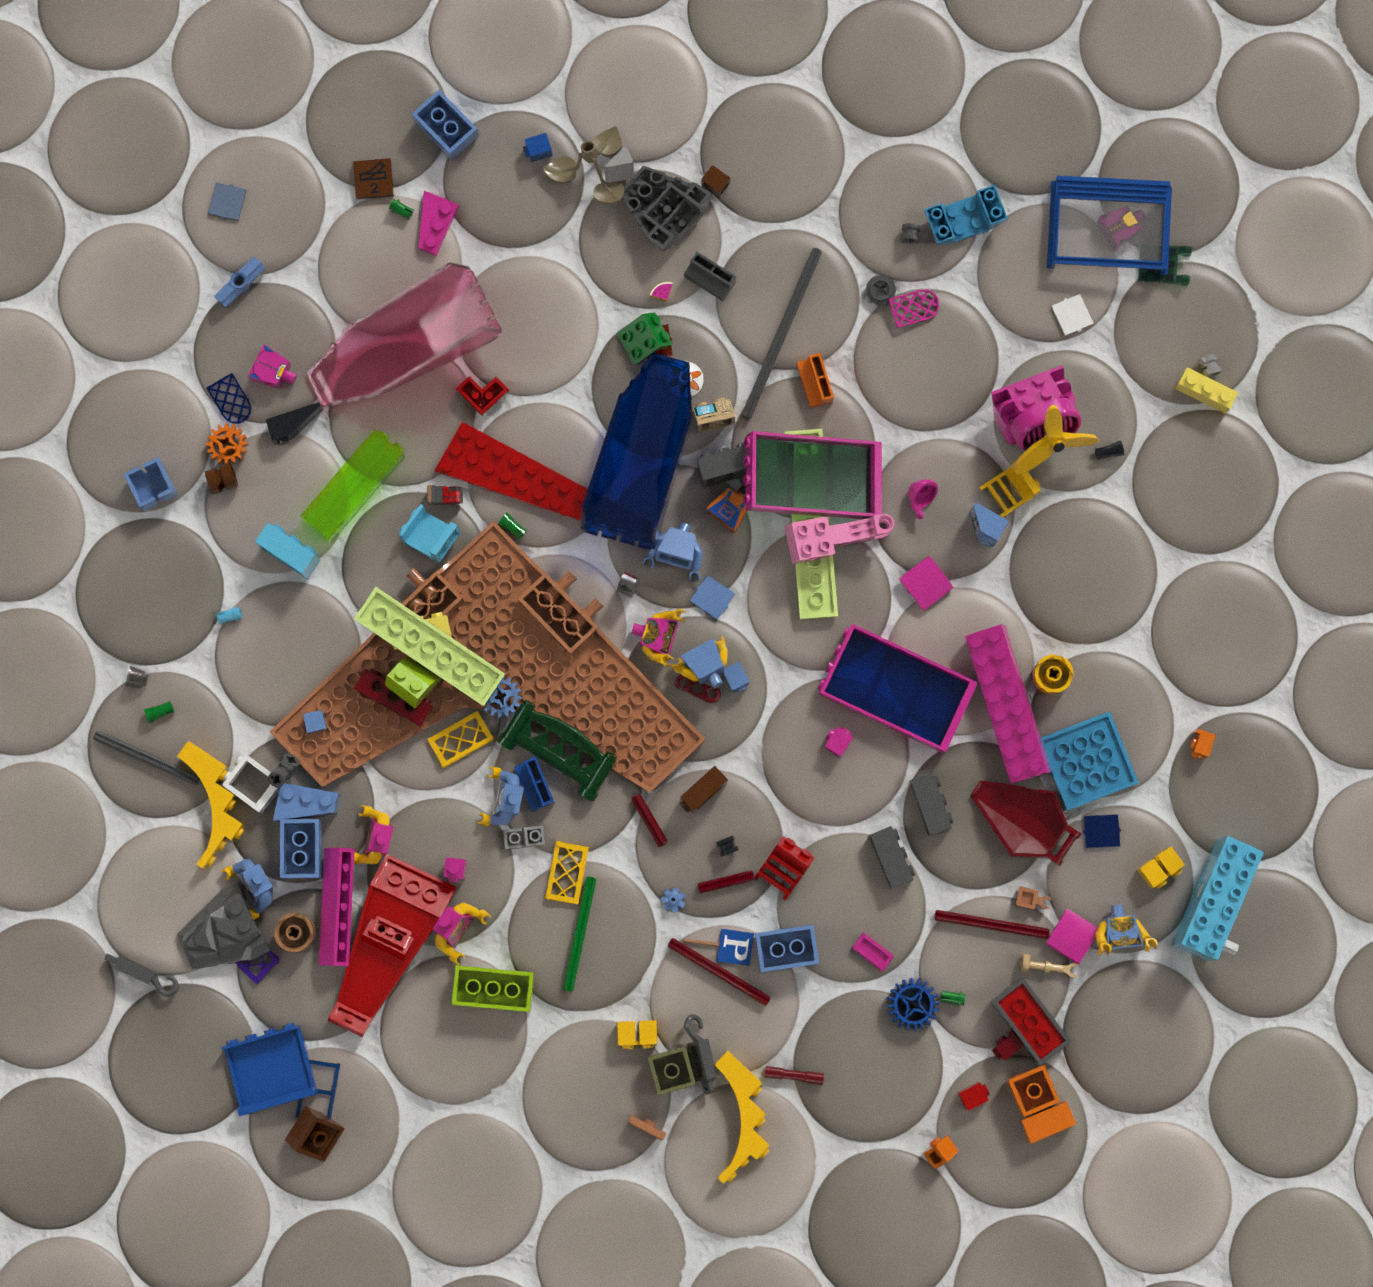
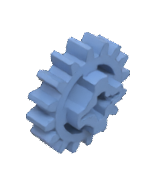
M503 677L495 688L493 695L485 703L487 707L484 710L486 712L492 710L491 716L498 713V717L501 718L502 714L505 713L506 717H509V711L516 713L514 707H520L517 701L522 700V697L518 696L521 689H515L518 684L516 682L511 684V678L505 681ZM501 684L509 686L511 690L506 691L502 689ZM499 691L503 695L506 694V697L503 698L504 705L499 699L496 700V697L499 696ZM514 697L513 703L508 707L509 699ZM496 703L500 705L502 710L493 708L491 704Z

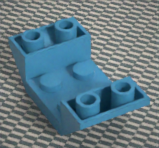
M995 184L977 190L976 195L946 206L940 203L924 209L937 245L954 244L988 232L1008 220Z

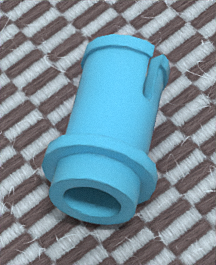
M236 606L230 610L217 612L219 624L233 620L239 621L243 618L241 608H236Z

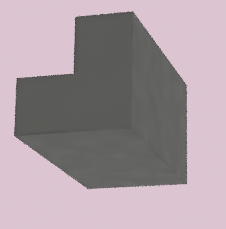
M697 251L684 273L686 279L721 301L725 300L736 283V276Z

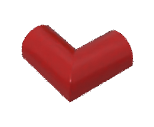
M469 376L456 388L481 416L509 392V389L497 377L482 389Z

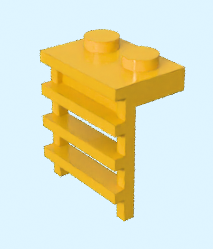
M1014 463L1010 468L979 487L980 491L987 488L1003 511L999 515L1001 517L1007 516L1033 497H1036L1041 491L1040 483L1035 477H1031L1030 471L1023 474H1016L1014 472ZM1003 476L1007 477L1022 500L1017 503L1000 478ZM997 482L1012 504L1011 508L1007 509L991 484Z

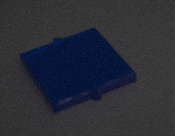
M1118 814L1084 816L1085 830L1083 833L1085 834L1086 848L1120 846L1119 832H1121V829L1119 828Z

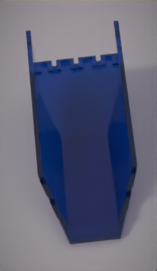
M652 353L641 367L638 375L631 379L629 386L623 393L619 394L582 505L581 530H585L584 533L598 536L599 531H602L601 537L616 541L617 537L620 536V542L635 546L636 541H639L638 547L648 550L655 549L657 546L693 417L689 362Z

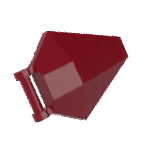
M980 780L970 795L1011 857L1047 858L1054 864L1061 866L1063 863L1062 859L1074 841L1081 836L1080 832L1068 825L1053 791L1035 790L1023 786ZM1065 832L1069 833L1070 835L1056 856L1052 854Z

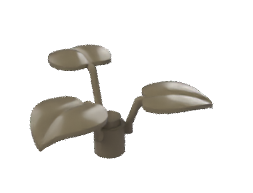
M617 126L605 130L592 141L583 142L581 144L582 153H579L577 165L571 157H560L544 166V173L557 183L571 182L576 178L575 170L579 169L583 158L588 163H594L601 184L596 185L593 194L595 199L604 204L621 201L624 197L622 182L608 183L604 181L596 160L601 153L604 156H613L621 150L622 140Z

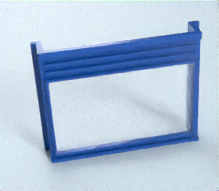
M1057 175L1056 180L1051 181L1047 268L1054 269L1055 264L1155 269L1160 270V275H1168L1172 198L1170 181Z

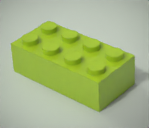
M456 965L452 1005L531 1012L535 973Z

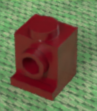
M1012 1030L1006 1032L1008 1034L1007 1037L1005 1035L1000 1037L995 1042L997 1045L991 1050L998 1059L1002 1058L1006 1061L1024 1046Z

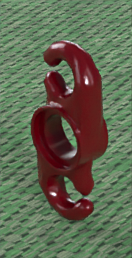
M682 675L677 676L675 679L676 688H681L680 680L686 679L688 683L682 687V690L708 703H715L721 697V692L718 688L715 689L716 696L710 698L708 693L714 689L712 686H708L705 683L701 684L704 688L703 692L696 694L693 692L692 687L694 684L700 683L699 681H692Z

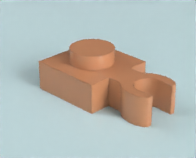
M1019 886L1015 905L1035 910L1036 905H1039L1042 909H1049L1042 902L1044 899L1051 900V898L1048 896L1038 897V890Z

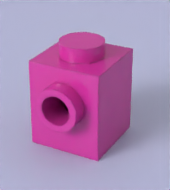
M837 727L835 731L831 729L825 738L828 742L824 748L840 758L853 739V736H851L852 732L845 727H841V729Z
M446 857L443 877L448 878V882L455 883L465 880L467 860Z

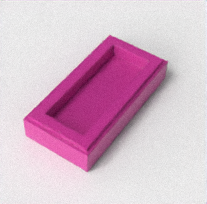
M864 932L852 946L853 950L882 972L894 958V955Z

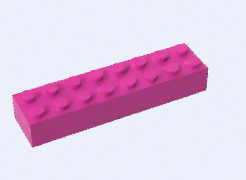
M1000 624L965 636L1010 783H1018L1050 773L1049 762L1006 625Z

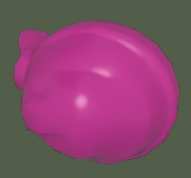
M922 479L913 482L907 492L911 502V509L915 511L919 520L924 518L922 508L928 506L938 493V485L934 480Z

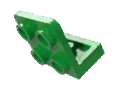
M655 312L640 315L618 332V337L633 364H639L656 350L667 349L673 345L669 334L664 330L661 320Z

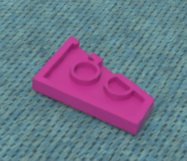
M424 190L419 250L437 256L459 208L458 204Z

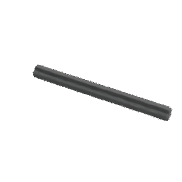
M99 730L93 736L94 740L193 785H197L200 780L197 774Z

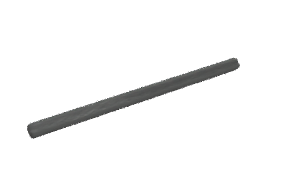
M813 248L744 407L742 417L746 419L752 418L820 259L822 251L818 248Z

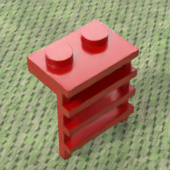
M783 836L754 878L757 881L759 877H762L785 893L782 899L786 900L815 858L808 850L801 849L792 839ZM771 859H774L797 875V878H792L770 862ZM768 868L791 884L790 888L766 873L764 869Z

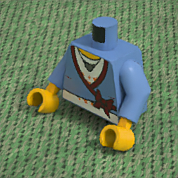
M490 766L489 768L493 770V774L487 776L494 779L500 778L494 812L492 816L480 813L479 816H482L483 820L477 823L487 827L490 824L508 825L519 813L524 787L520 785L519 777L516 774Z
M245 859L233 866L229 865L222 869L221 873L225 871L228 876L225 880L232 878L238 873L255 904L254 908L249 909L254 920L259 918V913L263 912L272 903L273 887L261 865L254 864L251 860Z

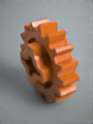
M225 423L224 428L218 425L217 431L211 430L213 436H207L210 442L206 443V446L210 447L207 452L213 454L211 457L213 460L218 458L219 464H222L223 461H225V464H229L230 461L236 464V459L242 460L241 454L247 453L244 447L248 446V443L244 441L247 439V436L245 434L241 435L242 429L236 431L237 427L234 424L231 428L227 423ZM235 436L239 439V445L235 443ZM228 442L231 443L230 446L227 445L226 447L222 444ZM215 444L219 446V454L216 452Z

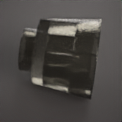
M130 666L125 687L142 688V686L147 685L149 675H146L143 670Z

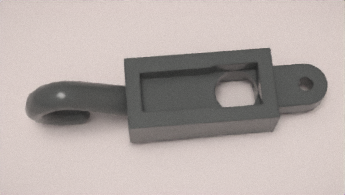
M107 953L104 958L115 964V969L148 985H154L159 994L164 997H171L178 991V981L172 975H167L166 978L172 981L173 988L170 991H165L159 982L157 972L126 957L119 956L117 958Z
M691 1014L684 1021V1029L694 1042L687 1043L695 1080L696 1082L701 1081L703 1091L708 1095L714 1093L715 1089L712 1078H716L717 1074L709 1040L697 1035L690 1025L691 1021L695 1020L698 1022L699 1029H702V1019L696 1014Z

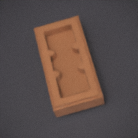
M631 1115L628 1121L631 1125L661 1141L666 1136L665 1132L654 1127L656 1123L647 1118L643 1121Z

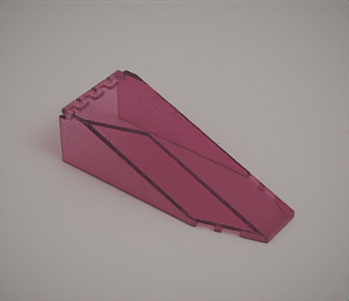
M449 262L341 331L343 334L339 339L329 346L330 350L323 358H319L307 373L322 406L329 407L380 396L499 338L498 335L502 333V329L496 318L490 320L495 314L489 302L482 304L487 298L480 285L474 287L478 280L473 270H470L469 266Z

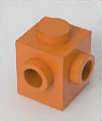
M947 1135L942 1139L937 1137L929 1143L930 1147L923 1154L935 1170L947 1163L959 1151Z

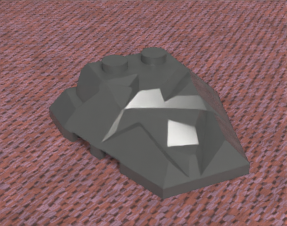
M642 166L634 175L635 178H632L625 185L622 200L648 240L664 252L670 249L672 245H678L703 217V210L708 206L712 194L697 183H688L682 181L679 177L673 178L665 175L664 172Z
M236 882L221 890L177 933L192 969L218 966L225 963L231 964L244 960H255L271 951L264 934L259 932L245 902L247 897L240 882Z

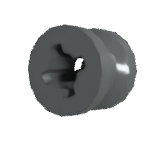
M912 223L902 224L903 234L900 240L910 244L918 243L920 226Z

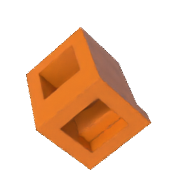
M1200 729L1194 730L1193 734L1196 737H1193L1190 743V748H1192L1191 757L1203 760V758L1209 757L1216 735Z

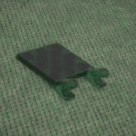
M1141 244L1140 260L1160 261L1161 245ZM1169 246L1168 275H1160V270L1139 269L1138 281L1189 285L1190 276L1177 275L1178 255L1190 257L1192 247Z

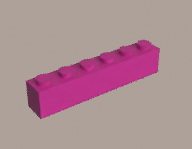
M325 848L319 965L349 966L355 849Z

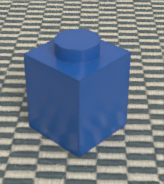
M546 133L525 139L526 146H523L525 156L530 157L531 162L553 156Z

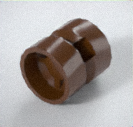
M231 463L220 466L219 470L214 468L205 471L206 481L212 495L223 492L224 488L229 490L238 487V481Z

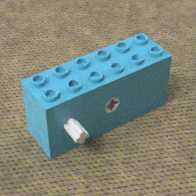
M1230 836L1216 839L1171 944L1172 946L1205 961H1217L1222 950L1235 956L1239 945L1227 940L1264 854L1263 851Z

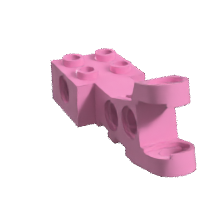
M881 514L867 519L829 526L827 517L792 522L784 527L792 564L829 558L835 554L834 547L885 538L893 529L894 520L888 514ZM879 523H884L887 529H882Z

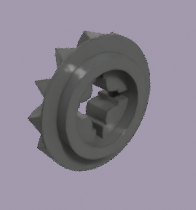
M875 276L868 281L866 286V296L870 302L877 305H886L889 303L888 299L894 298L896 294L895 284L887 276ZM885 286V289H884V293H885V294L883 295L882 293H880L879 295L876 296V293H877V288H876V287L882 288V287Z

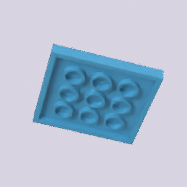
M1110 711L1041 737L1051 769V775L1066 811L1139 783Z

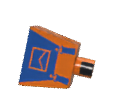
M741 485L736 493L728 488L706 508L708 514L733 533H736L747 513L746 505L743 503L746 487Z

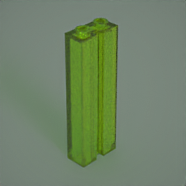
M374 429L300 515L304 521L315 528L331 543L405 458L402 452L404 449L396 442L392 444L388 440L390 437L382 430L378 432Z

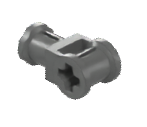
M285 754L276 770L269 774V783L274 787H282L285 781L292 777L294 768L298 767L300 763L298 758L292 754Z

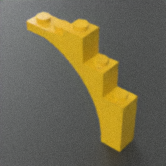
M187 741L177 757L184 761L202 781L208 794L212 811V830L209 844L197 862V865L202 869H207V867L211 868L217 859L215 856L218 851H222L228 843L226 841L227 838L235 841L242 837L245 832L243 829L245 825L226 813L228 810L231 811L237 803L235 800L237 796L219 784L220 781L223 782L229 767L192 742Z
M728 1050L714 1065L724 1074L734 1090L740 1110L741 1128L735 1155L731 1163L718 1176V1179L723 1184L726 1181L730 1183L737 1175L735 1171L739 1167L744 1168L750 1161L748 1158L750 1155L756 1160L759 1157L763 1159L770 1151L768 1149L770 1145L753 1129L755 1126L759 1128L765 1122L764 1116L766 1114L749 1098L751 1095L755 1097L762 1090L760 1087L762 1082Z

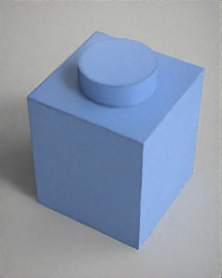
M740 662L724 669L725 672L722 674L732 693L734 691L740 693L747 689L746 685L750 681Z

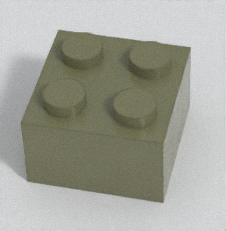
M685 1046L647 1057L658 1096L696 1085Z

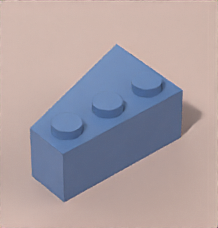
M284 783L279 789L273 821L280 822V819H301L337 814L341 795L335 792Z

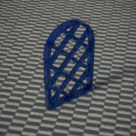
M233 373L206 387L221 415L228 422L240 424L250 417L252 407L249 398L245 395ZM230 377L229 383L223 382ZM232 378H234L237 385L231 384ZM218 384V388H217V389H213V388H212V387H214V386H216V385ZM221 384L228 385L226 392L220 390ZM230 386L237 387L235 394L229 393ZM239 388L244 396L238 395ZM211 391L216 392L215 398L212 395ZM219 393L225 394L224 401L217 399ZM228 395L234 396L233 403L226 401ZM237 397L243 398L242 405L235 403ZM246 400L248 402L249 407L244 406ZM217 402L223 403L222 408L219 407ZM225 404L232 405L230 411L224 410ZM234 406L241 407L239 414L233 412ZM243 408L249 409L247 416L242 415ZM224 413L229 414V418H228V419H227V417L224 415ZM232 415L238 416V420L231 421Z

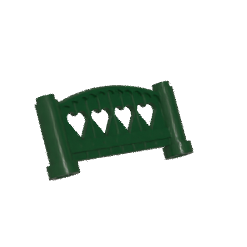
M528 700L522 702L505 732L501 733L497 738V742L509 750H513L516 744L581 784L582 786L578 793L594 802L598 796L597 792L614 766L617 756L609 751L603 754L590 739L573 726L553 716L536 712L534 709L535 704ZM537 721L539 725H544L546 728L545 732L531 738V722ZM553 731L555 736H561L562 741L548 748L547 733ZM569 741L572 746L578 747V752L564 759V742ZM584 751L588 756H593L595 761L593 764L580 769V753Z

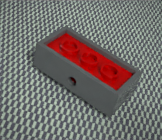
M1024 978L1018 979L990 1000V1003L1024 1045L1023 1047L1037 1065L1043 1064L1071 1042Z

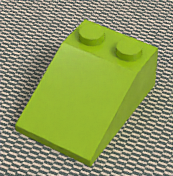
M407 655L387 675L385 686L416 708L442 678Z

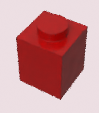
M980 1082L957 1092L967 1111L989 1101L987 1096L990 1093L986 1085H981Z

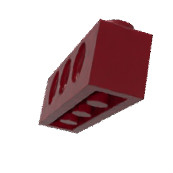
M373 668L370 671L364 669L353 689L423 728L434 709L430 705L432 701L424 698L414 711H408L406 707L407 702L401 697L396 702L390 700V694L393 691L385 686L386 680L380 677V672ZM377 682L383 684V689L380 692H374L373 685Z

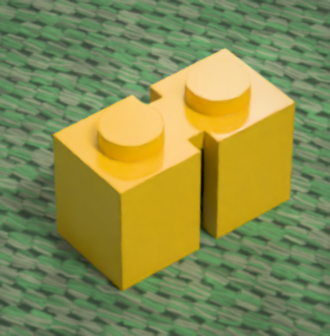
M1172 846L1156 855L1155 859L1149 860L1138 868L1137 871L1150 888L1156 887L1159 889L1167 883L1165 879L1172 875L1174 878L1182 872L1181 868L1185 864Z
M657 1020L639 1021L640 1041H636L635 1021L617 1022L618 1046H622V1049H634V1045H642V1049L654 1048V1044H658Z

